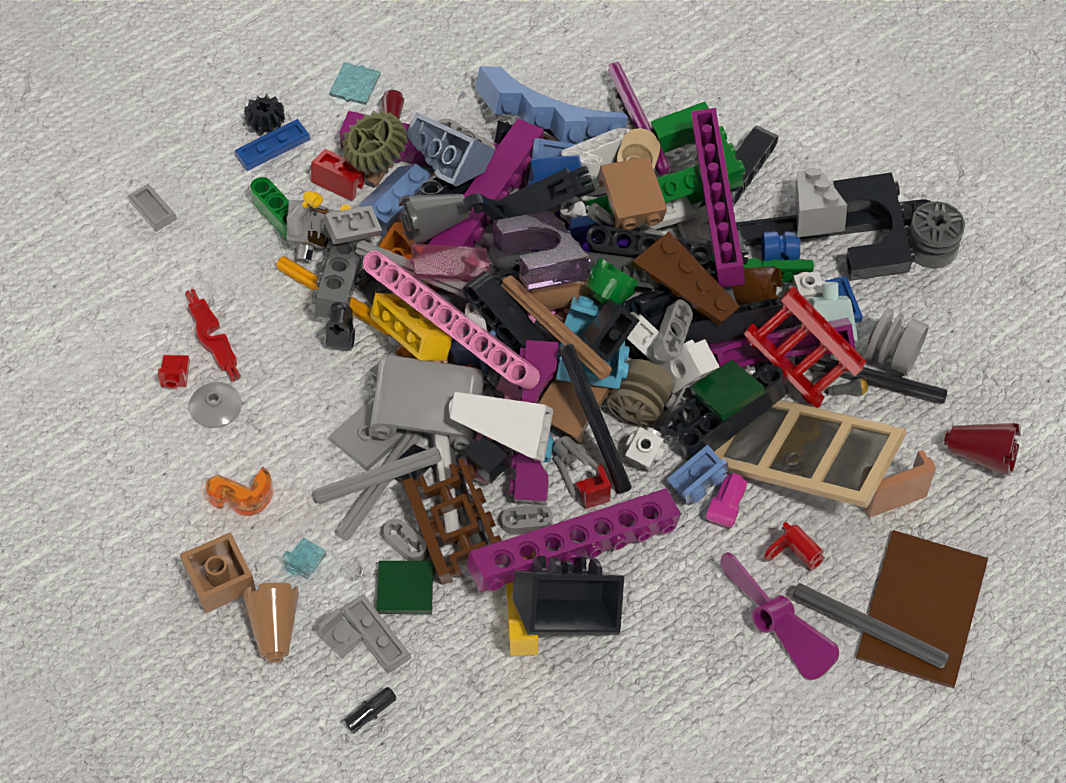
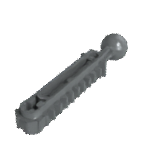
M499 239L493 242L488 251L489 262L494 268L501 271L510 270L516 264L529 266L528 261H535L586 279L589 277L591 265H595L601 257L638 281L637 286L661 288L660 282L657 284L649 278L650 275L630 265L635 259L633 257L546 246L539 247V252L518 249L514 242L507 239Z

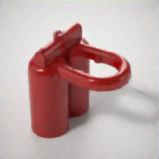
M784 522L782 527L785 533L771 544L764 553V559L768 562L777 557L785 548L789 547L811 570L816 569L825 559L822 555L824 551L798 525L791 526L787 522Z

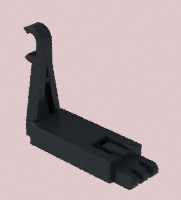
M583 166L572 172L565 168L501 198L500 201L487 198L480 193L469 195L463 201L466 209L473 207L475 214L484 212L506 231L509 229L517 231L582 201L581 197L594 192L595 187L594 184H589L592 182L590 175L583 176L589 173L588 167Z

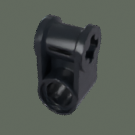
M335 303L330 307V320L327 321L325 326L326 347L352 350L355 342L353 310L347 304Z

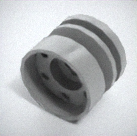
M887 308L881 318L877 320L870 334L866 358L873 360L880 351L878 363L883 364L888 356L891 355L893 356L891 369L908 375L921 351L929 325L913 318L906 328L902 327L904 314L899 313L894 322H892L894 310Z

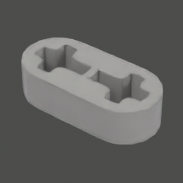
M545 505L511 507L502 514V528L511 535L535 531L552 525L553 521L552 511ZM537 515H543L544 522H539ZM512 517H516V525H512L510 521Z
M393 519L385 524L383 529L385 541L407 561H423L427 557L425 540L405 522ZM394 530L395 532H397L400 530L401 537H399L397 534L391 536V531ZM409 544L413 548L420 546V552L413 551L411 553Z

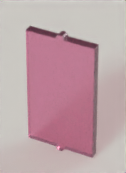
M411 244L412 257L410 263L413 264L414 277L472 280L483 271L490 273L491 262L488 261L486 248Z

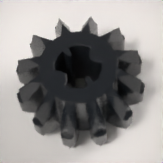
M266 94L265 97L260 98L257 95L256 100H249L248 106H245V123L251 128L253 133L259 131L263 135L266 131L272 132L274 131L273 129L280 128L281 123L285 122L284 106L282 102L278 101L276 96L270 98Z

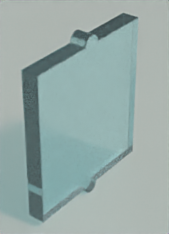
M344 62L329 95L344 99L346 102L352 101L367 105L381 72L365 68L364 65L357 66Z

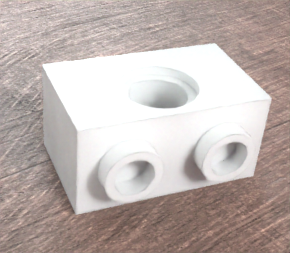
M690 340L683 344L678 357L669 362H664L660 367L666 370L673 378L675 386L672 393L675 394L683 388L687 389L718 369L719 365L706 340L697 343Z

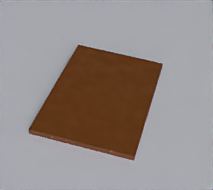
M893 530L868 615L948 653L949 658L945 667L939 668L863 631L856 659L954 689L988 558Z

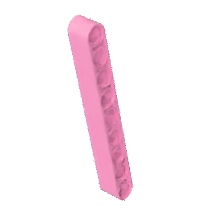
M371 251L365 256L363 267L366 272L507 380L524 389H532L538 384L540 374L533 365L393 259L378 251ZM488 343L487 348L484 350L485 344ZM507 356L506 362L502 365L503 359ZM526 370L525 376L521 379V374Z

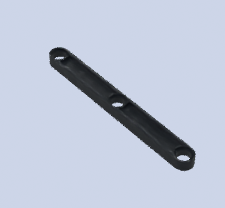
M919 199L899 202L903 203L905 209L904 225L911 226L913 213L919 206L931 201ZM859 210L847 212L845 231L800 237V240L889 229V226L879 214L873 211ZM797 215L736 222L737 230H740L742 239L746 241L745 247L761 245L762 232H777L779 235H782L784 231H797Z

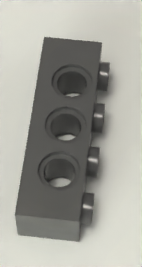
M331 237L329 238L327 252L330 253L329 255H324L322 263L324 272L320 271L317 279L319 289H314L311 304L315 305L316 316L330 318V307L335 303L350 305L358 278L357 274L360 271L363 256L355 252L356 246L360 241H366V238L339 244H333Z

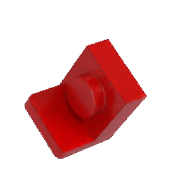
M163 355L162 366L157 372L161 386L167 388L187 387L190 366L189 355Z

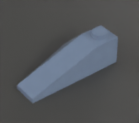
M416 112L406 132L407 137L416 149L425 156V161L434 168L437 177L454 186H458L484 173L495 149L418 112Z

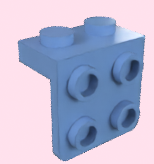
M706 445L669 476L667 481L687 504L692 501L697 503L707 494L705 490L712 484L717 486L727 478L728 475L726 473L729 471L728 463L724 458L721 460Z

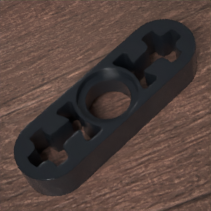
M693 395L661 414L657 418L656 429L664 438L678 436L709 412L710 409L705 405L702 409H699L698 406L703 403ZM685 408L690 412L689 421H686L684 418ZM675 420L676 423L668 427L670 421Z

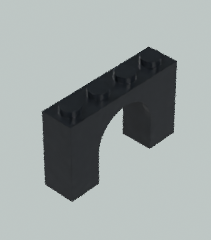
M892 172L833 181L832 185L847 204V212L859 210L873 211L885 219L890 229V234L881 242L847 248L845 260L850 281L910 272L911 265L915 262V252L913 248H909L910 231L908 225H904L903 222L905 209L903 203H899V183L894 181Z

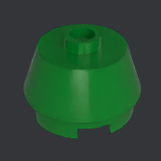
M600 257L595 265H591L586 286L595 292L593 297L606 304L610 298L621 305L635 294L634 289L639 282Z

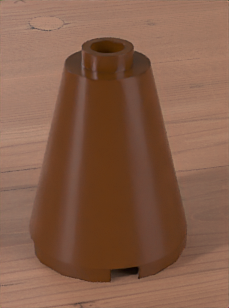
M774 266L744 268L745 284L731 286L738 305L780 297L776 295L777 287L782 286V273L780 268ZM712 273L711 276L718 282L717 273Z

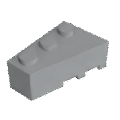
M810 168L806 171L797 172L795 190L797 237L845 231L847 204L822 170Z

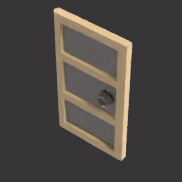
M780 400L714 453L721 460L723 458L726 460L729 469L727 472L867 508L906 436V429Z

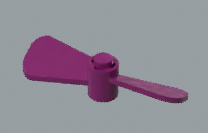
M726 552L721 556L720 565L725 575L759 605L752 613L755 626L764 633L775 631L803 677L815 680L825 675L839 658L837 644L795 615L794 606L787 597L777 595L770 599L733 554Z

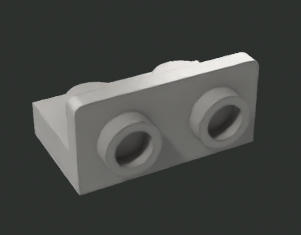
M371 205L365 207L355 206L344 211H330L325 214L320 225L322 231L329 232L333 244L380 236L382 232Z

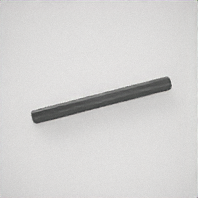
M798 583L794 589L793 597L934 666L944 668L948 661V653L802 583Z

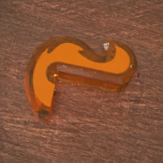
M264 467L260 469L250 488L219 474L210 477L206 482V492L210 504L218 509H222L224 503L228 502L234 512L245 516H252L262 512L270 503L274 492L270 472Z

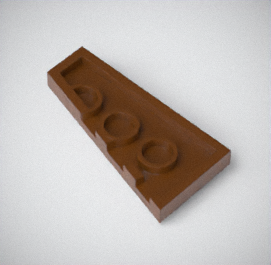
M667 232L630 264L635 269H641L650 275L649 278L657 284L660 282L665 285L678 298L682 297L692 304L691 307L718 325H721L740 307L670 232Z

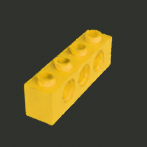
M375 293L370 317L418 360H447L448 352L452 345V337L398 295Z

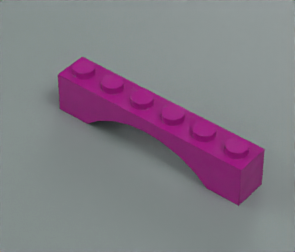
M849 318L828 321L856 349L852 324ZM801 326L773 331L766 337L778 347ZM808 334L785 356L809 355L820 345V340L814 334ZM746 337L708 345L719 368L730 360L736 362L740 367L769 360L758 348H753L747 342Z
M526 340V348H521L520 356L539 371L540 378L538 384L532 389H524L518 386V390H522V400L517 401L537 404L542 391L557 374L558 342ZM526 370L524 374H521V379L525 376ZM520 452L513 453L512 469H516V479L510 480L509 495H514L516 503L547 505L548 473L540 462Z

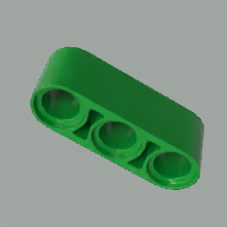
M266 177L255 178L250 184L254 206L287 240L286 218L288 216L289 200L270 179Z

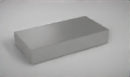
M149 183L128 195L131 204L156 232L177 220L176 214Z

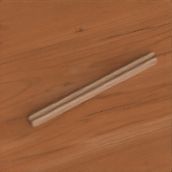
M513 276L505 277L502 280L501 286L553 336L563 345H574L579 360L597 377L604 379L610 376L611 366Z

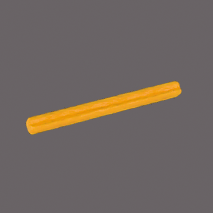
M282 256L277 261L278 270L313 291L314 289H319L317 286L318 276L286 256ZM354 297L351 298L349 306L353 310V315L386 335L389 334L370 317L371 307Z

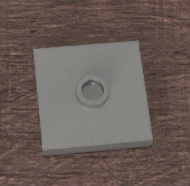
M368 403L330 435V441L366 471L370 470L388 454L404 436V433L398 428L395 435L388 439L369 436L373 407Z

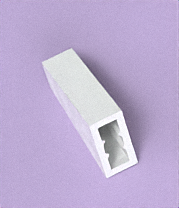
M460 392L454 393V398L449 403L451 419L538 462L544 463L554 411L552 408L543 404Z

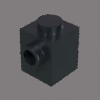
M483 436L479 441H473L465 453L467 465L472 464L474 471L490 484L509 466L508 455L503 452V447L497 441H490L486 436Z

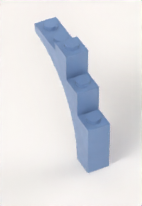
M479 67L475 88L494 114L518 115L523 121L542 129H550L560 142L581 143L584 138L591 139L613 129L626 127L628 117L625 113L605 112L570 105L526 87L511 77L502 67Z

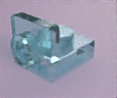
M303 537L291 553L286 551L283 554L285 568L296 577L300 575L308 580L326 557V550Z

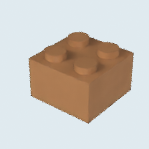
M231 532L180 554L184 570L205 613L243 597V590L252 586V591L256 590L253 576Z

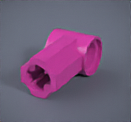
M735 473L727 474L728 476L723 481L717 497H713L706 515V520L728 528H732L740 508L739 504L748 483L741 475Z

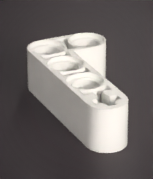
M626 128L613 129L564 149L561 152V156L579 155L581 166H587L589 173L583 176L590 175L592 182L589 184H594V187L599 186L597 176L600 166L617 162V154L622 139L631 130Z

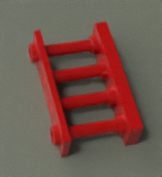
M792 286L781 299L783 308L759 329L754 323H751L744 335L747 342L753 348H758L774 365L781 367L784 376L801 392L805 402L819 408L825 398L821 392L845 371H850L856 376L863 369L866 360ZM795 315L802 322V326L780 346L776 347L766 336L787 317ZM808 334H814L820 340V345L795 366L785 354ZM827 352L832 353L838 359V364L813 385L803 373Z

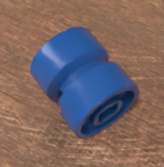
M784 231L782 235H779L777 232H762V261L800 259V237H797V231Z

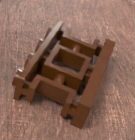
M463 458L458 460V464L454 465L452 463L449 465L453 477L431 486L427 485L424 475L418 477L419 479L415 481L412 477L402 481L437 574L443 585L452 582V577L462 576L458 563L467 560L470 551L486 546L484 541L471 546L469 536L481 532L477 521L482 520L491 544L502 541L500 535L494 536L491 528L496 525L491 512L485 513L482 504L486 503V499L481 487L475 489L473 480H476L477 477L472 464L466 466ZM463 473L474 499L472 503H469L466 493L455 498L451 495V489L462 485L459 474ZM423 489L427 499L438 494L441 496L443 503L430 507L434 517L432 519L428 517L419 490ZM465 506L471 524L446 534L440 515ZM437 537H442L445 546L457 541L460 545V551L449 555L452 563L450 567L446 564Z

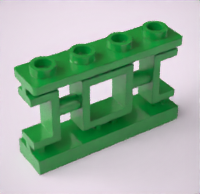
M696 166L657 177L665 203L703 190ZM608 195L585 202V206H592L593 203H596L614 216Z

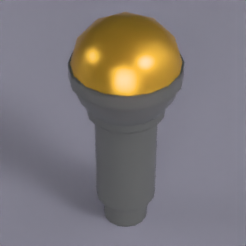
M857 378L850 383L828 387V394H833L834 396L849 393L862 396L868 391V384L863 378Z

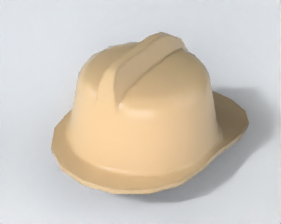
M632 129L622 139L617 154V162L650 157L654 169L660 153L658 138L646 129Z

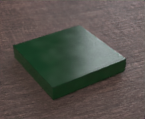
M730 360L690 387L692 394L723 421L765 394L764 386L733 360Z
M379 561L376 611L379 614H432L433 561Z

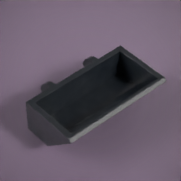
M540 555L535 558L532 570H514L512 599L528 635H619L621 632L625 575L603 572L601 563L596 558H590L587 571L586 557H578L574 565L571 561H564L562 568L557 558L550 557L546 570V557Z

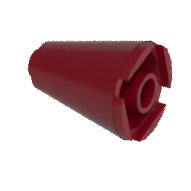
M1019 423L953 425L951 430L946 431L944 445L948 446V451L1000 474L1011 476L1010 471L1013 472L1019 451V444H1017L1015 435L1021 436V426Z

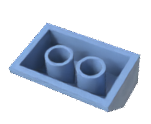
M417 164L400 166L358 205L361 207L372 206L382 229L380 236L383 238L386 236L394 222H397L400 214L404 211L403 206L399 207V198L405 195H417L420 191V185L430 178L431 173Z

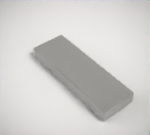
M364 594L341 608L343 616L362 636L363 642L388 674L411 659V654Z

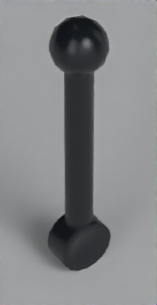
M472 365L473 368L481 370L478 365ZM484 376V384L491 390L494 397L505 399L504 393L500 390L498 391Z

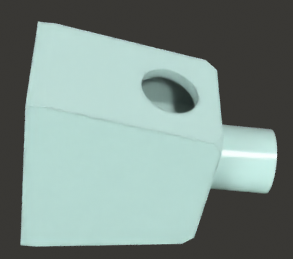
M824 282L823 297H811L810 304L827 321L849 318L852 324L854 341L857 340L851 300L847 296H838L837 282Z

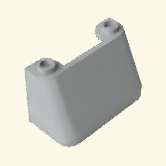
M397 356L381 358L369 436L388 439L394 436L397 428L448 435L449 443L455 449L467 450L468 446L475 440L477 431L451 419L449 403L454 398L455 392L482 396L484 373L473 367Z

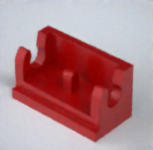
M324 149L311 162L312 183L350 201L356 198L357 188L363 189L365 172L356 170L348 163L346 158Z

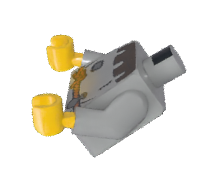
M305 192L303 200L289 199L288 216L286 218L287 240L299 245L297 259L312 261L314 248L326 249L330 238L329 232L322 231L320 225L325 214L333 210L321 205L323 197L318 192ZM344 204L340 207L339 211L349 210L352 207Z

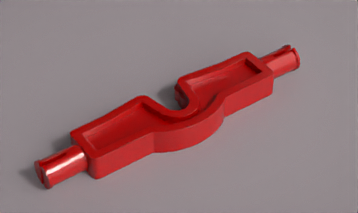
M190 289L191 293L187 290L185 295L190 302L188 305L189 312L197 325L196 331L199 343L206 351L212 353L220 370H226L231 381H236L235 377L239 380L241 375L236 368L237 358L231 349L227 335L210 336L211 333L220 328L218 319L210 310L205 299L198 298L195 289Z

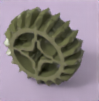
M383 110L379 114L373 111L370 116L364 114V118L361 120L356 118L357 123L349 125L350 131L344 133L346 139L342 141L344 147L342 150L348 163L359 172L363 171L366 174L370 172L377 174L379 169L385 171L386 166H394L393 161L401 159L400 153L406 151L404 145L408 143L406 129L403 127L400 119H397L391 112L387 114Z

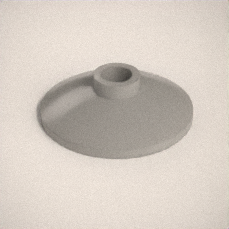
M212 382L201 386L194 392L189 402L192 418L198 424L207 428H220L230 424L238 417L242 407L238 391L231 385L222 382Z

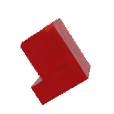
M602 465L596 466V476L576 482V489L585 510L610 502L611 484Z

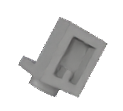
M338 608L332 613L325 614L317 626L319 637L342 659L363 641L362 636L343 619L342 612Z

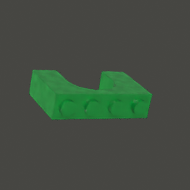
M705 101L651 121L652 130L658 138L664 153L688 144H695L691 111L709 109ZM719 126L731 190L744 185L743 174L746 171L743 162L736 159V151L733 144L726 141L727 135L724 127ZM698 164V165H695V166L697 167L698 172H699V175H700V169H699V164ZM701 190L686 197L690 204H694L704 200V193Z

